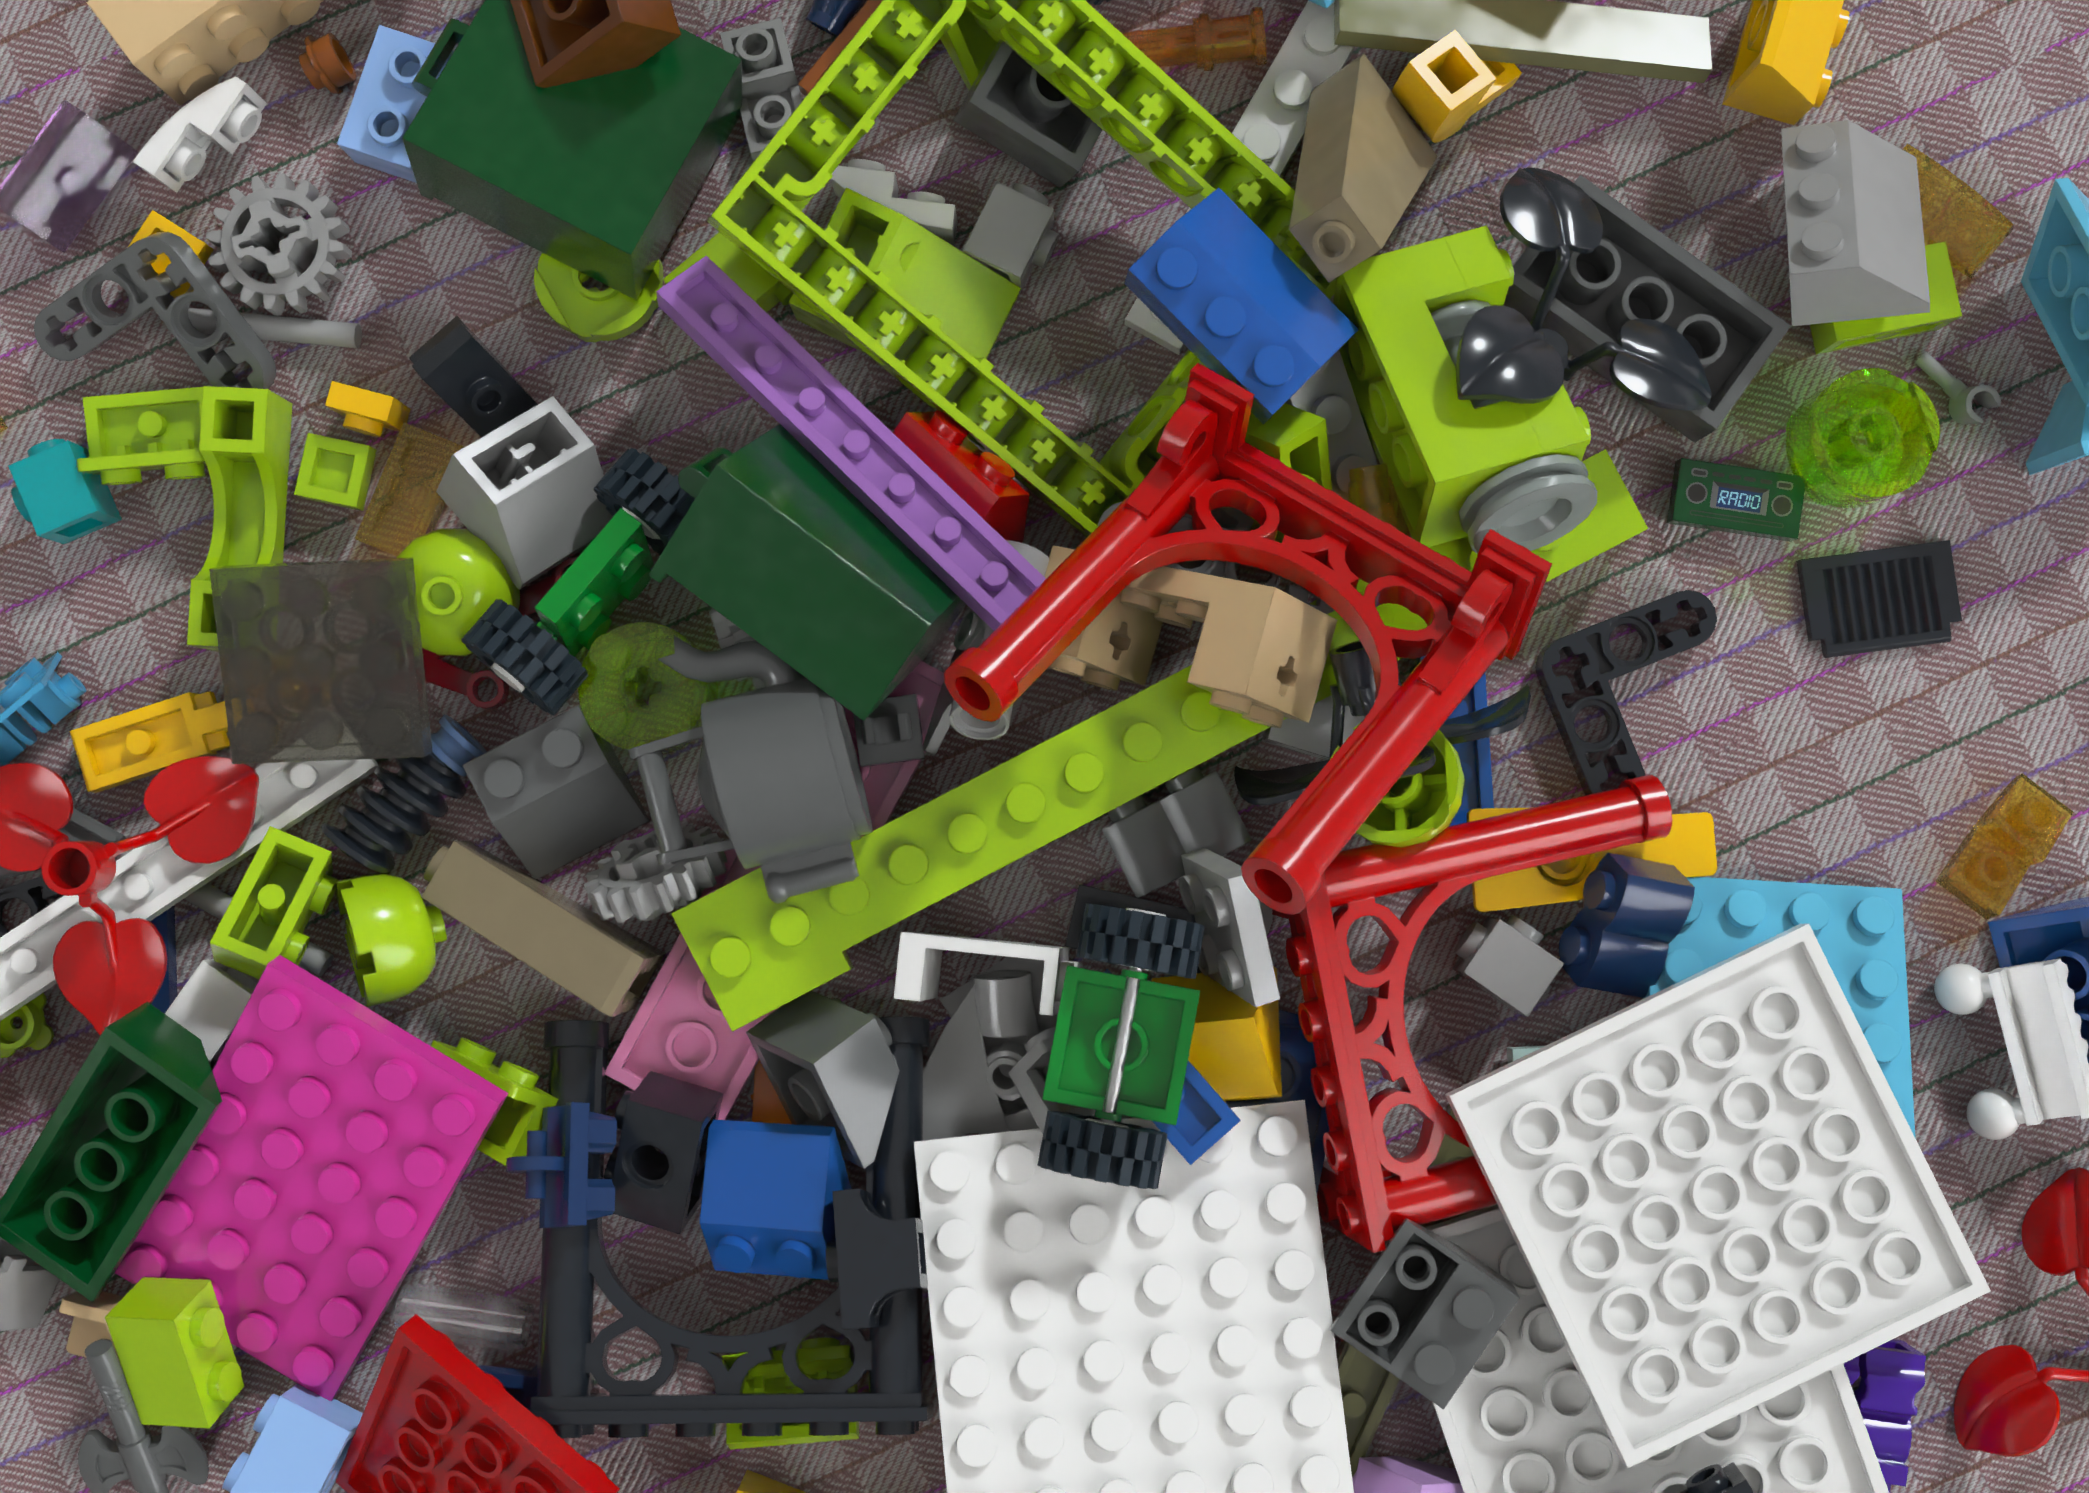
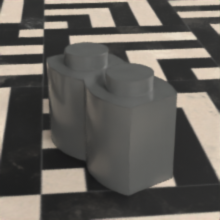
M1196 766L1164 783L1169 792L1168 795L1146 805L1142 795L1107 812L1113 823L1101 829L1136 898H1140L1185 875L1182 854L1206 848L1223 856L1252 841L1217 771L1203 776L1199 766Z

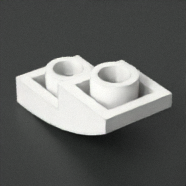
M235 76L215 85L178 110L148 140L133 162L153 178L177 193L185 181H190L199 173L206 159V149L211 142L233 155L240 143L248 141L259 128L262 119L261 112L267 103L247 83Z
M853 159L848 161V166L838 165L832 173V186L835 195L840 199L847 187L908 217L955 246L958 222L956 207L953 204H945L944 197L929 192H910L907 199L898 198L899 189L895 172L885 171L886 167L883 164L872 160Z

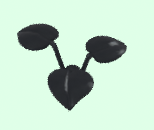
M1532 167L1519 168L1502 189L1500 195L1502 219L1509 232L1526 246L1542 252L1555 250L1556 262L1531 323L1517 310L1498 305L1486 306L1478 310L1470 318L1462 333L1457 352L1456 383L1458 399H1496L1521 404L1544 402L1552 398L1559 391L1563 380L1569 381L1578 370L1601 358L1611 357L1613 360L1609 371L1613 382L1634 399L1667 409L1700 410L1706 408L1711 403V390L1699 357L1686 338L1667 324L1651 319L1627 321L1617 333V343L1605 342L1573 360L1568 359L1569 349L1566 340L1554 330L1542 329L1569 264L1570 251L1592 253L1601 242L1603 224L1594 202L1575 183L1562 175L1548 170Z
M1360 640L1341 645L1329 651L1336 684L1329 686L1333 699L1329 760L1337 746L1341 747L1343 745L1345 706H1349L1352 716L1366 717L1375 702L1376 686L1374 672L1370 659ZM1398 673V685L1401 686L1402 684ZM1528 684L1520 691L1495 704L1469 714L1447 719L1439 730L1451 744H1458L1496 736L1515 729L1524 722L1527 716L1531 699ZM1426 745L1400 778L1413 776L1430 769L1436 762L1433 748ZM1329 760L1266 771L1249 770L1235 766L1234 777L1237 790L1243 800L1253 805H1271L1293 800L1303 793Z

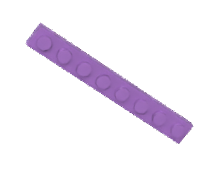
M703 257L656 291L658 306L992 630L995 631L1046 579L709 257Z

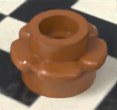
M331 32L317 39L312 35L305 37L306 52L299 55V62L310 83L317 90L326 87L333 94L343 93L342 86L356 80V72L340 41Z

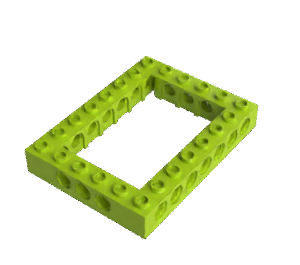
M883 0L708 218L707 222L934 411L941 410L968 431L967 438L983 452H990L1008 463L1015 472L1014 478L1087 538L1097 528L1103 512L1113 504L1124 501L1140 485L1162 455L1157 453L1158 443L1173 414L1185 403L1190 370L1197 363L1205 365L1188 350L1102 459L1097 462L1090 456L1094 452L1085 442L1070 439L1041 414L1045 409L1035 400H1026L1020 397L991 372L994 367L992 363L984 357L976 358L943 332L940 329L943 324L940 319L934 314L925 315L892 289L888 285L892 280L882 270L877 272L870 270L836 241V238L839 236L836 231L830 226L826 228L819 227L801 212L813 196L825 187L833 177L832 173L854 145L869 132L876 123L874 120L899 89L912 78L918 70L917 66L938 40L956 23L965 7L1191 209L1217 188H1220L1329 299L1335 294L1337 278L1328 283L1289 230L1295 190L1086 0Z

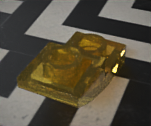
M1907 143L1902 150L1917 158L1925 245L1946 241L1951 266L1972 278L2012 232L2014 224L1968 184Z
M2023 773L2017 775L1976 822L1935 882L1986 920L2000 916L2028 868L2046 859L2074 812Z

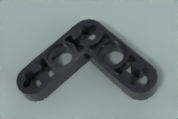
M1692 590L1673 593L1554 640L1543 647L1537 656L1535 666L1537 678L1585 796L1602 792L1600 784L1608 779V773L1603 761H1595L1589 765L1586 754L1606 751L1615 744L1620 754L1607 757L1612 771L1615 774L1626 773L1629 779L1646 775L1608 681L1698 646L1708 640L1715 630L1717 616L1715 607L1710 599L1702 593ZM1677 603L1680 604L1684 611L1695 610L1699 621L1694 622L1690 626L1691 637H1689L1685 629H1677L1657 638L1656 630L1652 625L1675 617L1678 614ZM1650 612L1652 614V624L1645 617L1646 613ZM1621 625L1634 628L1641 636V652L1631 661L1619 659L1610 649V635L1616 627ZM1658 639L1665 646L1661 651L1658 649ZM1563 649L1567 657L1578 655L1582 667L1574 671V678L1579 690L1592 685L1596 695L1576 699L1565 706L1562 696L1575 693L1567 675L1556 677L1553 673L1552 665L1560 661L1558 650ZM1585 707L1597 708L1604 714L1607 720L1606 734L1596 743L1585 742L1579 738L1575 731V717Z

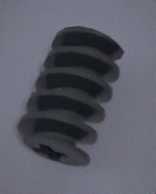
M413 731L409 734L418 752L412 755L399 748H395L392 751V755L400 770L396 774L379 766L374 770L383 788L379 792L362 785L356 788V792L365 807L359 811L342 803L338 807V811L347 825L343 829L323 822L321 825L324 834L344 854L355 862L380 873H390L394 869L395 861L390 851L404 855L412 850L413 843L408 832L418 836H425L430 831L431 825L425 813L435 817H444L447 814L449 808L442 793L455 799H461L466 793V787L460 775L444 764L425 745L422 740L423 736Z

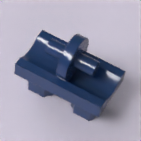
M569 1102L564 1106L544 1107L542 1131H527L526 1156L507 1158L506 1172L526 1174L525 1199H540L539 1228L587 1225V1220L613 1215L615 1211V1186L612 1179H588V1154H607L613 1152L617 1138V1120L615 1117L589 1112L590 1103Z

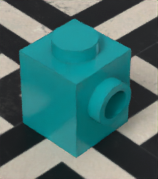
M51 439L32 446L27 451L29 457L8 465L16 483V486L11 489L13 501L24 519L32 522L35 532L39 537L66 544L122 520L108 485H101V476L78 472L77 459L89 458V451L85 447L65 439Z

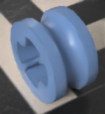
M444 714L439 719L441 725L439 731L436 733L427 732L422 737V740L444 764L457 774L465 777L467 774L462 765L473 758L487 753V751L463 726Z

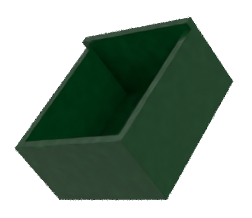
M485 0L470 26L457 19L451 18L414 78L412 82L413 87L427 96L402 139L422 196L430 200L436 198L637 300L653 272L655 264L661 258L741 115L742 59L679 27L681 36L638 67L548 88L538 87L534 82L511 1ZM457 43L458 46L456 47L455 51L453 52L452 56L450 57L440 76L438 77V79H436L438 73L440 72L441 68L443 67L444 63L446 62L447 58L449 57L450 53L452 52L453 48Z
M781 424L735 453L730 452L726 448L719 447L680 471L678 475L679 485L684 491L694 497L695 500L649 573V576L659 583L671 576L863 721L940 643L966 606L964 601Z

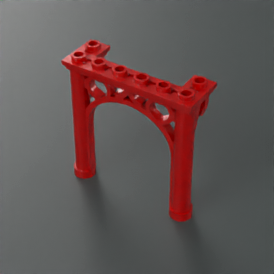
M1197 363L1190 370L1185 403L1173 414L1159 440L1157 453L1162 456L1140 485L978 648L966 649L945 670L944 680L950 695L967 713L982 721L993 722L998 720L1126 586L1143 574L1169 564L1197 560L1240 563L1272 572L1307 589L1333 608L1355 632L1370 659L1376 689L1374 705L1365 719L1242 864L1241 872L1244 882L1262 903L1284 914H1298L1320 889L1322 873L1494 660L1498 659L1501 661L1504 656L1512 660L1519 652L1552 563L1532 553L1526 547L1518 545L1490 529L1483 538L1472 572L1456 564L1452 559L1435 552L1402 533L1393 525L1383 522L1343 499L1334 491L1324 488L1286 466L1280 460L1246 443L1245 438L1254 394L1240 387L1232 380L1224 378L1202 364ZM1220 507H1233L1242 511L1245 515L1254 518L1260 524V527L1251 531L1223 530L1213 517L1211 511ZM1186 514L1192 516L1193 530L1167 534ZM1277 531L1285 534L1282 543L1275 541ZM1359 578L1369 583L1366 585L1364 596L1356 590ZM1386 603L1401 605L1424 619L1427 627L1420 630H1406L1385 626L1376 607ZM1425 656L1402 685H1398L1397 657L1415 659Z
M1645 775L1622 781L1617 789L1449 826L1431 840L1406 847L1369 844L1340 851L1322 873L1320 889L1300 913L1284 914L1272 909V915L1289 919L1292 937L1286 940V954L1293 974L1296 977H1300L1305 1001L1300 1003L1298 1007L1299 1021L1305 1038L1308 1042H1313L1317 1067L1311 1070V1083L1319 1105L1326 1109L1330 1132L1324 1133L1323 1136L1327 1161H1324L1320 1178L1321 1183H1319L1317 1192L1318 1210L1324 1222H1329L1330 1226L1375 1253L1385 1250L1384 1241L1390 1240L1393 1237L1394 1232L1397 1231L1405 1218L1421 1225L1497 1205L1474 1155L1430 1166L1437 1157L1444 1135L1469 1148L1470 1146L1458 1121L1441 1107L1424 1084L1410 1051L1404 1021V987L1413 948L1421 931L1437 908L1458 890L1475 881L1634 843H1643L1667 837L1672 827V809L1668 794L1657 777ZM1424 887L1407 906L1400 919L1389 908L1375 903V898ZM1340 906L1332 915L1331 908ZM1363 916H1371L1390 939L1381 961L1375 968L1367 972H1359L1352 965L1349 957L1350 950L1347 945L1349 927L1356 919ZM1345 981L1363 988L1379 987V996L1367 995L1366 1012L1363 1019L1355 1027L1353 1025ZM1381 1035L1384 1046L1374 1043ZM1360 1059H1371L1379 1067L1383 1078L1391 1082L1397 1080L1401 1089L1388 1087L1377 1092L1368 1101ZM1400 1104H1409L1424 1118L1419 1140L1410 1154L1401 1158H1393L1386 1148L1383 1122L1386 1114L1393 1107Z

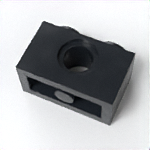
M650 1071L634 1092L626 1091L623 1094L615 1114L617 1129L622 1130L619 1146L613 1149L604 1173V1179H612L615 1186V1211L613 1214L679 1235L682 1233L702 1202L708 1129L713 1119L718 1120L723 1093ZM654 1147L659 1148L664 1154L658 1152Z

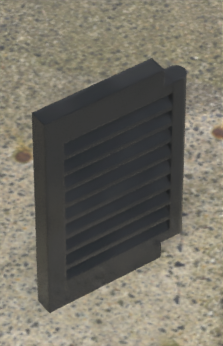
M1950 540L1796 561L1808 642L1821 640L1824 658L1950 642L1952 639L1950 623L1962 621Z

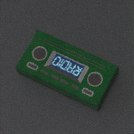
M1680 458L1675 461L1667 523L1792 542L1797 540L1799 536L1806 477Z

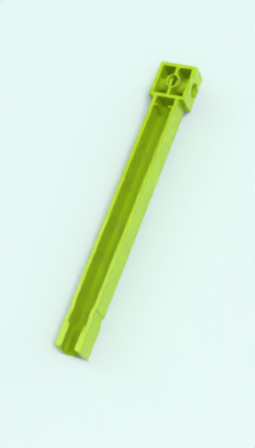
M1606 449L1582 461L1588 471V479L1594 483L1597 490V504L1589 516L1566 535L1546 546L1531 551L1552 563L1546 582L1648 529ZM1468 536L1428 547L1472 572L1477 553L1472 551ZM1359 578L1356 590L1364 596L1366 585L1369 583ZM1315 600V601H1313V602H1311V603H1309V604H1311V605H1316L1317 600ZM1386 603L1376 607L1385 626L1406 630H1420L1427 627L1424 619L1401 605ZM1335 610L1327 614L1337 620L1329 651L1341 645L1359 641L1355 632ZM1329 653L1315 703L1331 696L1329 686L1336 684ZM1190 665L877 828L872 833L862 836L860 840L851 842L859 871V876L854 881L792 896L785 902L777 904L768 897L760 867L671 914L733 1032L851 970L854 966L845 951L846 949L1270 728V726L1242 718L1243 714L1209 704L1212 693L1187 682L1192 667Z

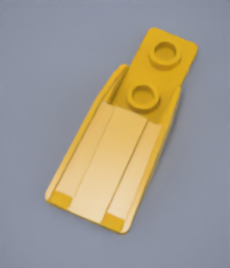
M1528 808L1469 810L1466 817L1467 822ZM1708 812L1672 814L1671 831L1665 838L1634 843L1475 881L1472 883L1473 906L1479 912H1489L1584 899L1583 889L1587 877L1596 869L1599 862L1608 852L1674 865L1686 878L1714 875L1717 871L1713 817Z

